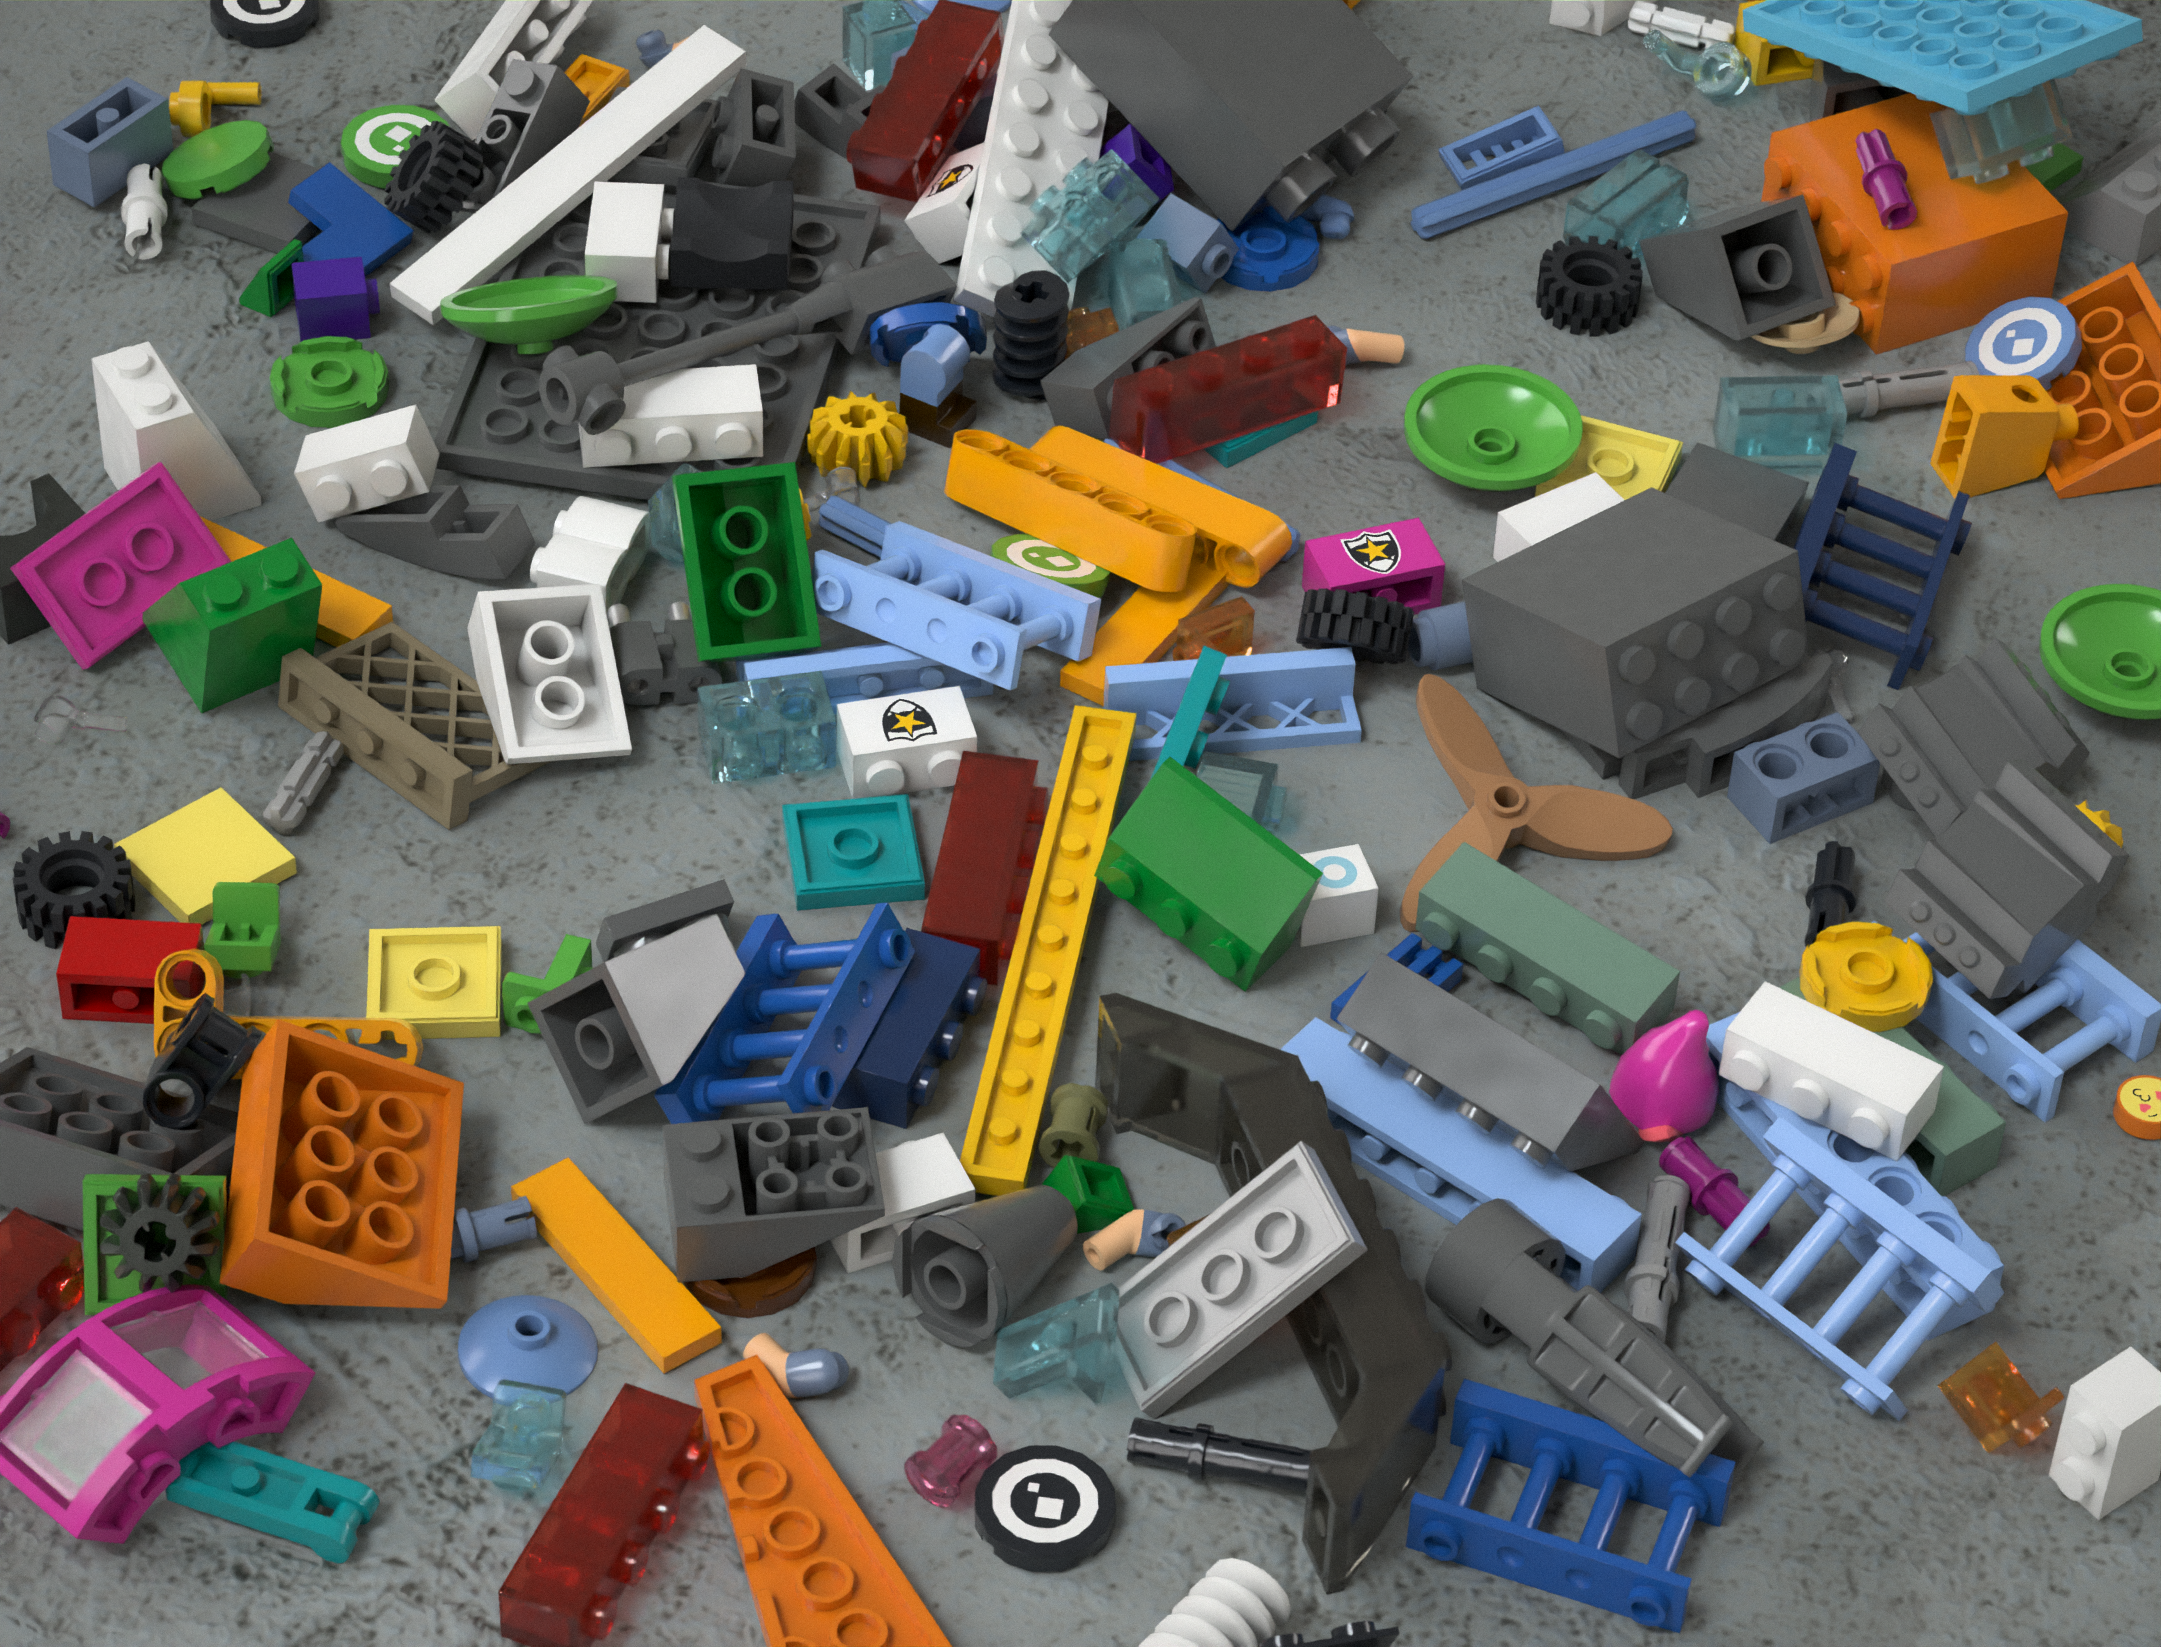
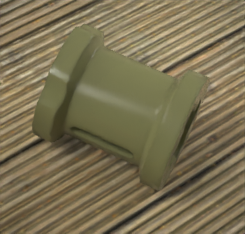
M1075 1083L1062 1085L1053 1092L1051 1097L1050 1115L1053 1119L1051 1127L1042 1133L1038 1147L1040 1156L1046 1164L1053 1168L1056 1167L1064 1155L1096 1162L1100 1151L1096 1135L1098 1129L1106 1123L1108 1100L1102 1092L1089 1085H1078Z

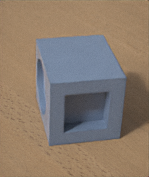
M1170 193L1136 237L1155 264L1206 294L1216 279L1221 278L1228 271L1233 257L1239 251L1238 246L1220 222Z

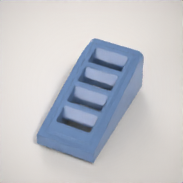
M1536 106L1438 149L1441 160L1461 190L1562 154L1564 153L1563 141L1542 109ZM1494 155L1495 158L1489 161L1485 158V156ZM1472 159L1476 166L1467 170L1462 161Z

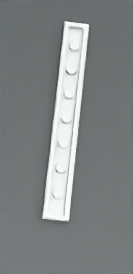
M703 25L390 282L391 297L432 325L436 324L443 318L440 301L444 297L461 290L483 285L589 197L594 191L595 182H607L737 74L740 68H744L747 65L746 51Z

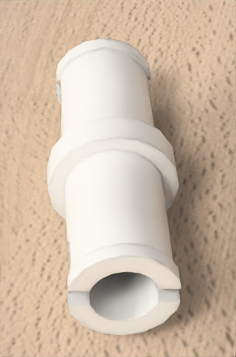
M139 164L128 172L126 180L128 194L121 206L122 220L126 225L125 248L131 256H134L138 243L140 245L139 259L142 260L151 259L160 253L163 244L161 227L166 223L168 215L167 204L162 197L164 185L162 172L155 167L152 172V180L149 179V164Z

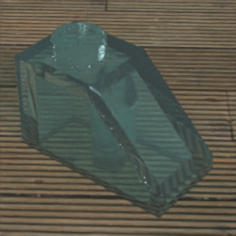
M865 0L843 6L842 60L865 90L876 88L880 84L882 86L888 85L891 79L892 53L946 31L942 24L904 0Z

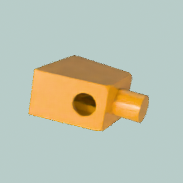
M2030 375L1954 376L1930 465L1954 499L1958 491L1970 495L1969 498L2035 479L2045 470L2052 442L2072 439L2077 435L2079 421L2076 410L2068 403L2056 405L2040 382Z

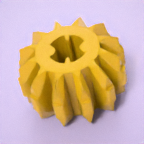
M850 390L846 399L828 397L825 407L813 409V417L810 420V434L807 435L808 453H810L811 462L819 467L821 477L837 476L840 486L845 485L849 481H859L866 488L868 481L873 478L888 482L891 471L902 469L903 460L906 457L908 426L905 424V416L897 412L895 401L879 402L875 392L866 397H857Z

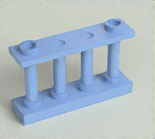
M901 521L886 526L880 561L864 566L822 549L815 552L812 570V584L817 614L1008 690L1017 688L1023 651L1033 646H1040L1078 662L1092 656L1101 605L1100 598Z
M1917 932L1909 936V938L1921 946L1926 956L1935 951ZM2077 939L2034 983L2039 987L2038 989L1996 1016L1970 997L1971 994L1979 989L1962 973L1957 972L1951 977L1946 978L1932 967L1933 983L1930 998L1921 1015L1916 1017L1920 1023L2004 1089L2015 1102L2024 1105L2043 1122H2047L2055 1115L2064 1072L2106 1044L2113 1045L2135 1063L2153 1052L2161 1022V1003ZM2058 1006L2065 1007L2087 1025L2044 1054L2040 1053L2017 1034Z
M1779 1116L1763 1135L1764 1140L1777 1157L1771 1164L1775 1169L1774 1173L1710 1250L1683 1232L1676 1241V1244L1690 1260V1264L1685 1268V1272L1715 1296L1725 1288L1846 1380L1840 1390L1867 1413L1874 1415L1879 1407H1881L1900 1421L1908 1410L1896 1393L1888 1387L1891 1381L1954 1305L1961 1308L1969 1300L1988 1314L2005 1292L1989 1269ZM1811 1183L1828 1196L1823 1202L1827 1209L1760 1290L1731 1267L1795 1189L1798 1188L1804 1191L1808 1184ZM1861 1222H1864L1880 1234L1879 1238L1875 1241L1879 1249L1812 1329L1783 1306L1848 1227L1856 1229ZM1915 1260L1933 1274L1928 1280L1932 1288L1864 1369L1835 1347V1345L1902 1265L1908 1268Z

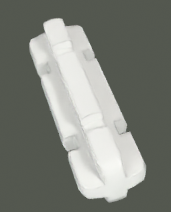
M1641 0L1636 1L1632 6L1628 20V29L1631 32L1647 36L1650 35L1651 31L1657 32L1656 38L1694 48H1699L1700 44L1706 45L1705 51L1721 55L1727 54L1733 44L1735 26L1732 23L1713 19L1712 24L1706 23L1707 17L1669 7H1664L1663 12L1658 11L1657 4Z

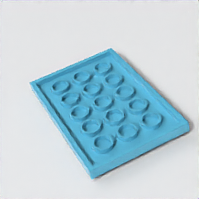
M1766 0L1742 10L1744 31L1768 39V42L1772 45L1792 48L1804 53V56L1807 58L1827 61L1840 66L1844 72L1859 73L1878 80V83L1882 86L1902 89L1915 94L1919 100L1934 101L1953 108L1957 114L1967 116L1984 113L1989 109V105L2008 97L2027 95L2032 92L2034 86L2048 80L2072 76L2076 73L2077 68L2096 60L2112 59L2119 55L2120 50L2143 41L2142 19L2086 0Z

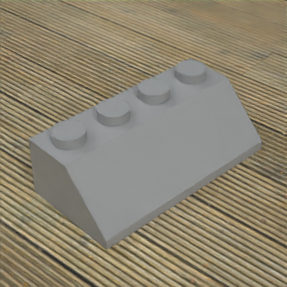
M2161 120L2057 200L2068 211L2066 232L2126 264L2134 262L2136 267L2161 248Z

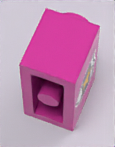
M1418 517L1306 540L1302 588L1305 592L1310 589L1318 591L1319 588H1327L1334 592L1336 589H1340L1353 594L1357 592L1367 593V596L1370 597L1380 596L1388 598V602L1397 601L1404 604V606L1412 608L1414 615L1422 610L1441 606L1445 563Z

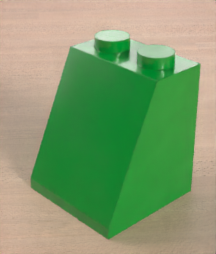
M289 538L180 582L144 611L142 620L202 714L279 682L282 656L299 648H302L312 656L314 655L322 583L294 540Z

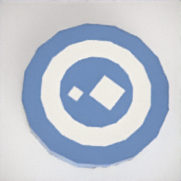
M2025 297L2003 304L1988 313L1972 330L1965 346V361L1974 362L1979 375H2030L2036 378L2045 390H2048L2052 387L2051 380L2055 379L2061 372L2065 377L2074 368L2082 350L2081 331L2065 305L2051 298Z

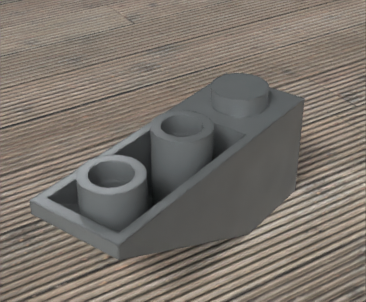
M518 59L512 60L475 140L482 149L479 154L483 155V160L476 167L481 171L478 179L473 180L470 184L474 188L470 196L465 195L461 202L464 206L460 211L476 213L578 129L590 100L558 65Z
M1194 297L1074 352L1041 380V384L1055 426L1069 427L1090 437L1110 439L1113 437L1114 432L1120 431L1211 354L1217 347L1202 298Z

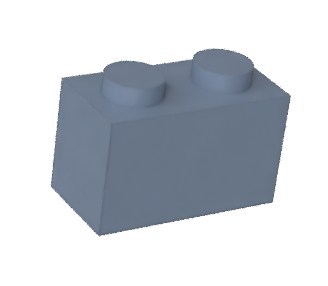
M126 77L48 129L47 138L53 185L95 208L127 186V175L133 167L139 164H149L151 169L166 159L173 151L168 98Z

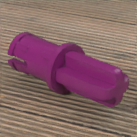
M1874 129L1870 133L1861 132L1855 141L1858 146L1856 153L1864 171L1861 180L1864 191L1868 195L1873 196L1880 221L1884 227L1887 225L1891 230L1907 227L1915 220L1917 209L1907 190L1906 181L1908 174L1905 166L1895 160L1887 136L1883 131Z
M1686 1136L1685 1139L1683 1137L1675 1139L1662 1152L1659 1159V1167L1666 1174L1676 1176L1689 1185L1692 1207L1700 1215L1710 1214L1727 1230L1750 1202V1199L1738 1188V1177L1730 1169H1721L1690 1136ZM1769 1222L1748 1246L1749 1248L1755 1246L1759 1239L1767 1236L1770 1230Z

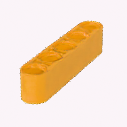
M1060 425L1052 427L1030 448V450L1193 523L1197 527L1196 537L1204 543V548L1197 554V556L1203 558L1201 563L1205 564L1214 556L1217 570L1221 572L1225 569L1229 570L1225 581L1243 588L1253 587L1291 549V532L1283 520L1274 513L1069 427Z
M975 429L959 430L954 433L944 493L949 498L1145 588L1160 592H1178L1186 588L1197 533V527L1193 523L996 434Z

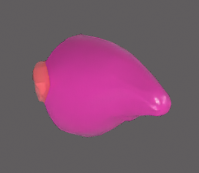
M1692 1010L1664 1026L1651 1028L1620 1057L1614 1069L1609 1094L1623 1115L1639 1128L1638 1134L1644 1141L1659 1143L1667 1141L1671 1143L1683 1134L1693 1132L1705 1126L1711 1120L1719 1095V1078L1715 1066L1708 1055L1709 1047L1706 1042L1709 1020L1703 1011Z

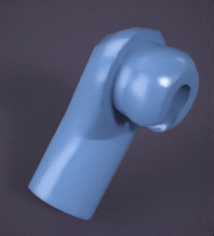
M1325 194L1300 215L1305 220L1320 222L1321 234L1326 238L1333 239L1345 238L1350 232L1349 223L1354 220V213L1350 204Z

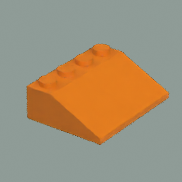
M2131 262L2057 301L2065 305L2074 317L2081 331L2082 350L2074 368L2065 377L2061 372L2055 379L2050 381L2052 387L2046 390L2056 405L2071 404L2076 410L2079 421L2078 433L2074 438L2052 442L2044 471L2059 499L2161 484V309L2134 262Z
M277 1019L243 1066L219 1283L283 1304L441 1309L447 1302L464 1083Z

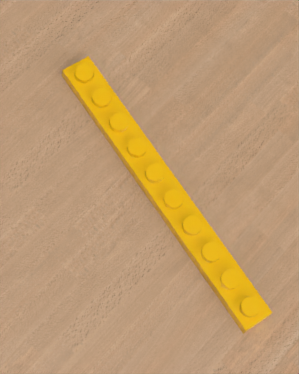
M1074 706L960 1157V1163L975 1187V1193L1000 1196L1026 1189L1099 888L1100 880L1094 874L1107 841L1112 834L1136 734L1137 713Z

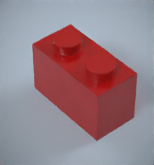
M70 916L56 972L62 1019L154 1024V985L157 968L163 959L173 952L189 949L204 951L202 923ZM188 960L183 961L174 971V987L182 996L191 999L196 998L202 993L205 972L197 963Z

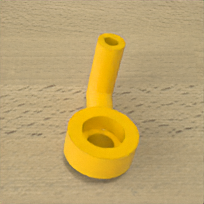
M181 81L179 92H171L169 98L171 125L180 126L183 137H193L210 129L211 105H260L262 100L260 82Z

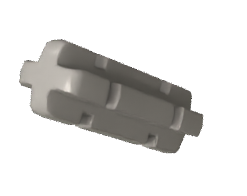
M325 731L317 732L313 739L308 741L301 752V758L296 760L278 788L275 799L270 801L263 812V819L266 825L274 827L280 835H288L300 824L307 813V806L312 805L330 776L332 766H336L344 753L341 741L333 739L330 733Z

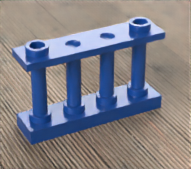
M888 902L876 904L858 938L851 940L798 945L792 938L779 913L758 915L736 951V955L745 971V976L673 1081L659 1087L654 1094L671 1124L718 1120L724 1108L728 1106L786 1102L793 1114L830 1110L915 953L908 934L901 927ZM841 967L832 984L793 987L801 971ZM816 1012L808 1029L768 1032L777 1015ZM791 1057L782 1075L742 1078L750 1062L753 1060Z
M1463 1379L1455 1398L1450 1444L1463 1447V1451L1442 1500L1415 1492L1410 1505L1406 1547L1423 1552L1436 1560L1455 1562L1623 1615L1642 1625L1657 1626L1680 1633L1685 1620L1692 1578L1676 1574L1675 1572L1695 1520L1717 1527L1721 1526L1728 1507L1736 1462L1709 1454L1692 1477L1689 1478L1679 1469L1659 1460L1631 1442L1604 1421ZM1491 1456L1531 1469L1510 1521L1469 1509ZM1558 1478L1599 1490L1578 1543L1538 1530ZM1626 1499L1668 1511L1648 1564L1606 1552Z

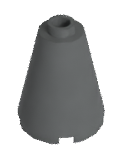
M1037 1185L923 1216L915 1220L909 1228L902 1231L895 1241L892 1263L898 1290L902 1298L910 1293L912 1294L916 1303L923 1311V1313L915 1318L925 1330L944 1343L967 1348L987 1340L1002 1328L1075 1240L1078 1225L1074 1208L1071 1202L1056 1189L1046 1185Z

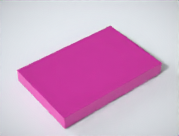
M158 462L14 564L10 569L81 669L84 670L91 667L146 626L142 620L143 612L177 584L230 563L231 560L162 462Z

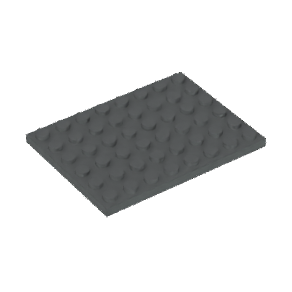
M610 178L607 181L617 183L653 184L617 178ZM707 182V183H709V184H712V185H715V186H719V187H724V188H733V189H746V188H748V187H741V186H734V185H726V184H719V183ZM664 185L665 208H675L676 210L677 187ZM593 193L505 265L499 282L544 276L586 275L585 249ZM793 194V230L788 290L756 291L736 288L697 289L694 287L671 286L670 270L669 280L659 279L656 303L614 301L606 312L585 329L564 338L553 340V350L538 354H519L517 345L487 342L476 337L434 440L439 452L436 469L675 504L672 476L789 462H795L798 475L807 448V435L810 434V420L813 417V409L820 408L841 342L833 333L788 334L682 368L756 364L763 410V457L583 468L578 421L567 425H560L551 419L542 404L539 394V378L543 371V363L554 350L568 345L574 349L579 357L595 351H603L609 354L618 364L782 312L785 307L818 288L821 284L823 272L835 261L847 259L855 269L865 267L880 227L881 206Z

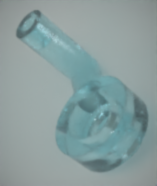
M1657 29L1649 31L1644 37L1643 45L1647 50L1675 71L1693 76L1697 88L1715 101L1726 102L1734 99L1741 94L1749 83L1752 73L1750 59L1730 43L1714 44L1701 55L1687 52Z

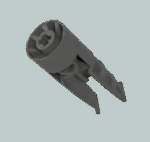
M1497 1198L1481 1204L1466 1215L1446 1236L1435 1253L1426 1274L1425 1292L1429 1299L1480 1342L1493 1344L1510 1337L1512 1334L1516 1335L1531 1348L1527 1363L1532 1369L1601 1421H1604L1640 1448L1659 1460L1679 1469L1689 1478L1692 1477L1709 1454L1734 1461L1736 1463L1733 1483L1763 1445L1764 1441L1750 1431L1738 1414L1714 1389L1631 1314L1616 1303L1610 1302L1592 1286L1587 1285L1577 1291L1562 1279L1560 1275L1565 1261V1249L1562 1243L1510 1200Z

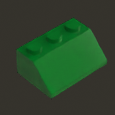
M795 462L672 476L698 662H736L805 653L821 647Z
M1169 757L1162 763L1110 835L1094 876L1106 884L1114 895L1125 899L1154 921L1162 932L1172 938H1176L1206 961L1215 973L1228 978L1246 992L1291 947L1323 872L1172 757Z

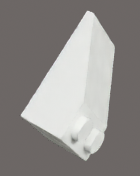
M601 583L479 591L467 629L477 683L506 765L630 755L632 751Z

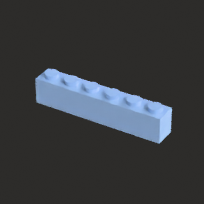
M1315 1017L1267 1061L1263 1107L1455 1225L1483 1203L1497 1198L1510 1200L1560 1240L1565 1249L1564 1268L1560 1277L1577 1291L1584 1286L1590 1285L1601 1293L1635 1259L1642 1213L1630 1207L1623 1199L1608 1194L1552 1160H1549L1544 1168L1532 1163L1510 1146L1515 1137L1497 1126H1494L1490 1134L1480 1131L1455 1112L1460 1105L1458 1102L1441 1092L1436 1100L1433 1101L1407 1085L1401 1079L1405 1070L1396 1064L1386 1060L1383 1066L1379 1068L1356 1054L1347 1046L1353 1038L1351 1035L1340 1032Z

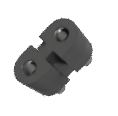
M675 602L671 604L668 608L670 620H665L664 632L653 633L650 621H631L628 608L625 605L615 604L608 609L609 630L624 703L630 705L659 704L660 692H671L674 704L699 703L713 698L720 691L722 677L718 663L698 662L692 617L686 603Z

